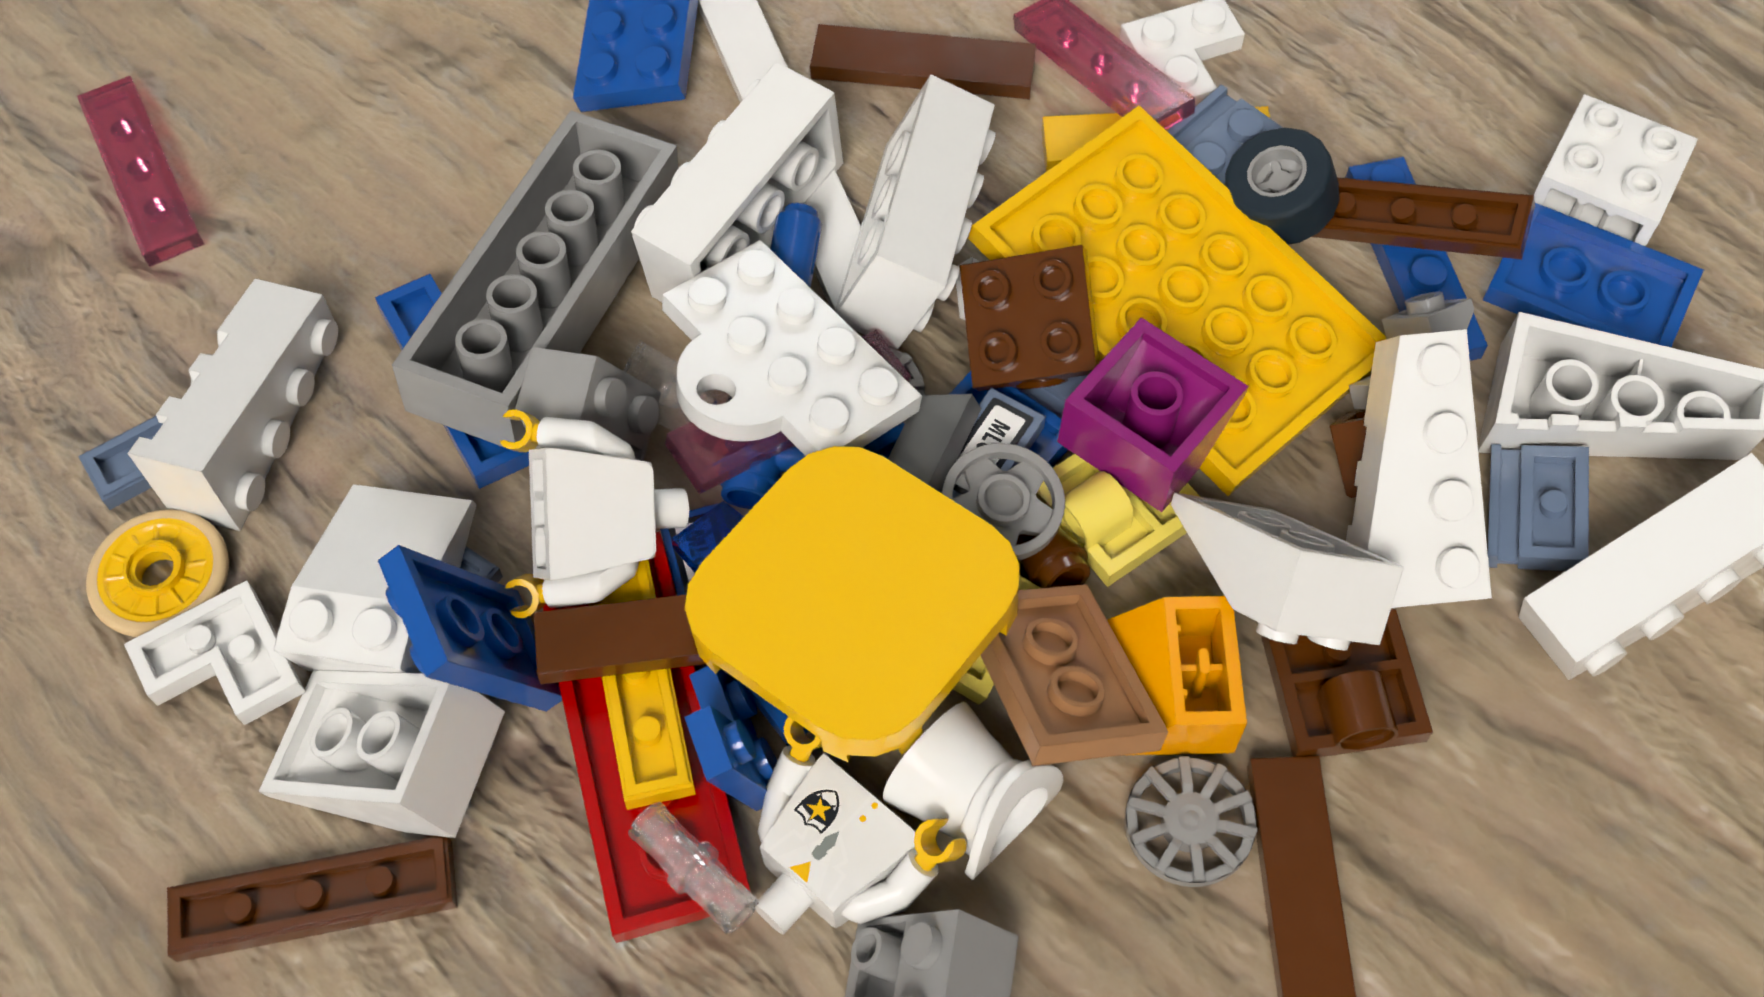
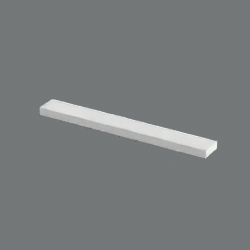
M757 0L698 1L699 11L740 103L749 85L756 79H761L775 62L787 67ZM834 170L805 204L817 211L818 218L822 223L814 272L829 306L835 311L861 225Z

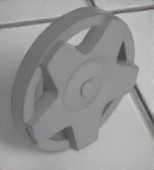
M995 443L983 445L967 452L949 470L942 490L943 495L988 522L1011 543L1017 560L1033 556L1045 548L1056 535L1064 515L1065 496L1058 475L1042 457L1018 445ZM991 459H1008L1019 462V464L1008 471H1003ZM964 474L969 491L952 499L954 486L960 476ZM1043 481L1050 492L1053 509L1036 497V493ZM1020 534L1036 536V538L1029 542L1016 545Z

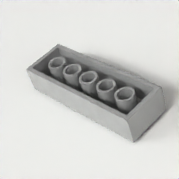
M570 111L393 362L392 368L405 411L502 446L500 440L510 442L521 440L526 432L522 421L504 418L503 415L508 410L516 408L532 347L572 353L581 352L639 260L631 231L642 210L649 205H654L671 185L673 176L678 170L677 145L575 111Z

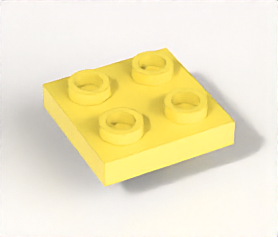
M1076 454L1053 467L1060 479L1065 496V509L1060 528L1086 550L1088 555L1086 563L1107 587L1187 533L1173 510L1171 503L1161 513L1120 485L1110 474L1105 471H1099ZM1043 481L1036 493V497L1053 509L1050 492ZM1188 483L1179 492L1181 494L1199 496Z

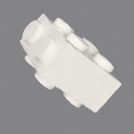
M1584 94L1534 193L1535 203L1646 246L1660 223L1698 138Z

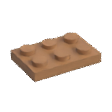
M1088 585L1018 590V614L1007 636L999 632L980 656L1032 765L1038 766L1160 751L1169 731Z

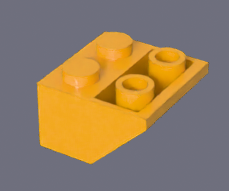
M1163 597L1107 619L1169 731L1160 751L1128 755L1235 753L1246 728L1247 718L1235 614L1226 597Z

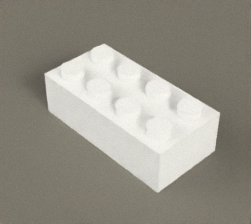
M775 62L761 79H756L749 85L738 107L726 120H722L714 126L703 148L691 162H686L678 168L668 189L654 205L645 207L635 222L631 233L653 298L662 302L663 294L759 240L770 249L776 216L784 211L788 204H805L834 170L838 171L843 164L835 93L778 62Z
M932 74L886 144L835 312L855 331L896 349L902 345L912 330L921 332L924 329L933 311L935 300L945 301L956 283L959 267L952 264L954 254L960 252L969 235L972 220L965 218L966 210L975 202L984 181V175L977 173V169L988 156L996 135L994 131L989 129L995 104Z

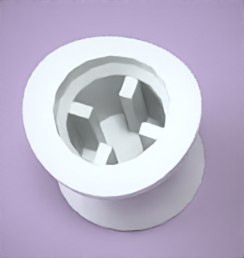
M961 702L937 719L902 757L886 783L883 791V801L886 805L912 815L923 822L931 819L947 818V824L940 828L939 831L953 839L965 838L967 843L965 853L969 855V860L964 873L971 880H974L1054 799L1063 785V774L1052 764L1033 766L1030 760L1021 761L1014 759L988 732L968 703Z

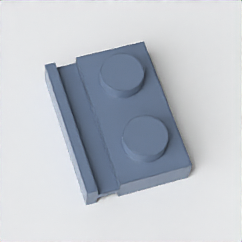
M1221 84L1168 129L1167 132L1225 185V172L1233 154L1247 140L1267 130L1283 127L1242 98L1235 101L1227 95L1228 89Z
M1491 444L1488 522L1489 568H1497V564H1518V569L1567 571L1589 557V447L1521 445V450L1501 449V444Z

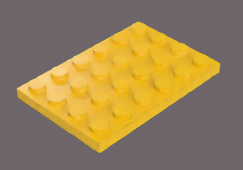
M1140 105L974 223L968 239L989 260L1083 245L1087 250L1100 362L1138 320L1143 318L1249 386L1244 398L1199 468L1227 496H1230L1350 392L1349 385L1367 378L1372 372L1376 342L1386 340V336L1270 227L1253 221L1242 213L1234 204L1230 190Z

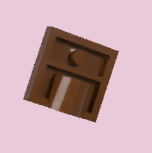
M1083 245L959 265L972 388L977 391L990 390V388L998 389L1005 387L1017 389L1051 387L1067 382L1068 378L1089 375L1100 363L1087 250Z
M1396 609L1390 610L1380 645L1350 641L1348 650H1337L1317 644L1304 635H1299L1296 644H1288L1264 636L1261 637L1293 757H1326L1427 742L1432 735V726Z

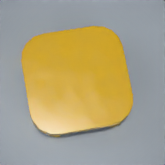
M833 446L810 453L790 467L703 560L688 583L685 611L699 657L715 674L720 669H723L820 738L824 752L848 762L850 755L875 757L896 749L903 755L923 734V724L998 633L1001 632L1007 636L1018 614L1019 562L1011 543L991 524L890 460L861 447Z

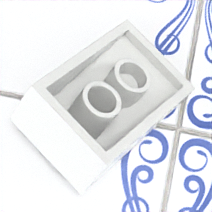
M353 484L291 586L273 650L304 670L312 672L313 670L423 674L411 658L410 646L412 642L402 618L392 609L387 600L386 589L388 585L377 560L396 546L401 545L460 568L476 503L473 500Z
M1174 492L1171 502L1173 510L1232 609L1258 622L1257 633L1269 639L1288 644H1296L1299 635H1304L1317 644L1337 650H1348L1350 641L1380 645L1404 569L1403 566L1273 509Z
M313 670L305 687L306 692L300 698L259 792L270 798L405 833L455 838L505 711L478 692L427 678L424 674Z

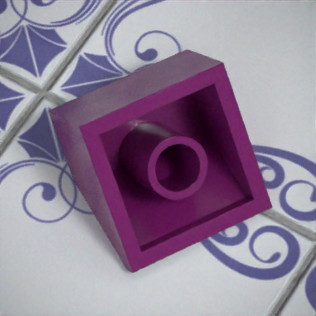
M1140 318L1065 400L1057 442L1099 471H1105L1110 474L1120 485L1162 513L1171 503L1174 492L1179 493L1199 470L1244 398L1249 386L1145 319Z

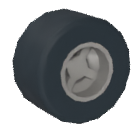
M1284 127L1267 130L1247 140L1233 154L1225 172V186L1229 189L1236 207L1249 219L1270 227L1288 245L1300 243L1318 234L1333 218L1340 201L1339 182L1331 155L1320 139L1305 130Z

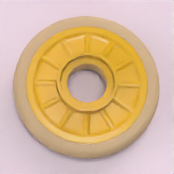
M158 510L132 518L106 537L91 560L86 579V592L91 608L96 616L109 628L124 635L138 637L221 594L229 570L227 547L219 531L210 522L190 512ZM159 560L173 561V571L164 582L151 586L142 583L143 574L152 563Z

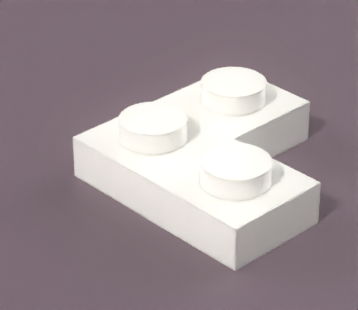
M1203 0L1122 24L1119 40L1159 111L1192 110L1217 88L1202 61L1242 49L1245 33L1225 0Z
M247 580L124 644L147 696L157 706L216 675L235 716L246 725L306 692L290 660L273 650L277 634L255 590Z

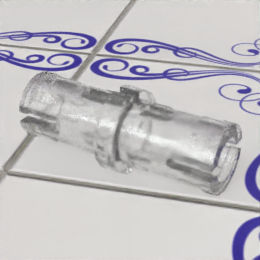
M662 802L652 804L635 819L631 825L632 829L628 831L629 837L636 841L645 852H648L659 863L661 868L669 875L667 879L668 884L678 894L686 892L710 915L709 917L726 935L736 931L750 918L756 910L754 907L759 904V899L725 869L726 867L718 860V850L709 841L700 842L677 821Z

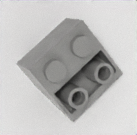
M532 347L515 409L533 415L539 421L544 417L595 422L629 443L634 452L635 460L644 461L651 432L655 429L659 419L658 404L661 392L598 356Z
M960 909L882 917L858 924L855 941L851 950V964L845 997H1010L1019 936Z

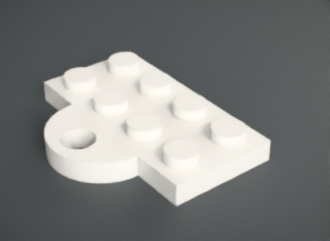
M761 240L663 294L662 311L692 340L682 352L677 365L676 392L678 402L687 418L695 426L710 435L731 441H754L770 437L781 431L807 456L810 453L833 446L863 448L919 412L922 395ZM708 390H721L729 394L732 399L727 403L714 405L703 401L699 396Z

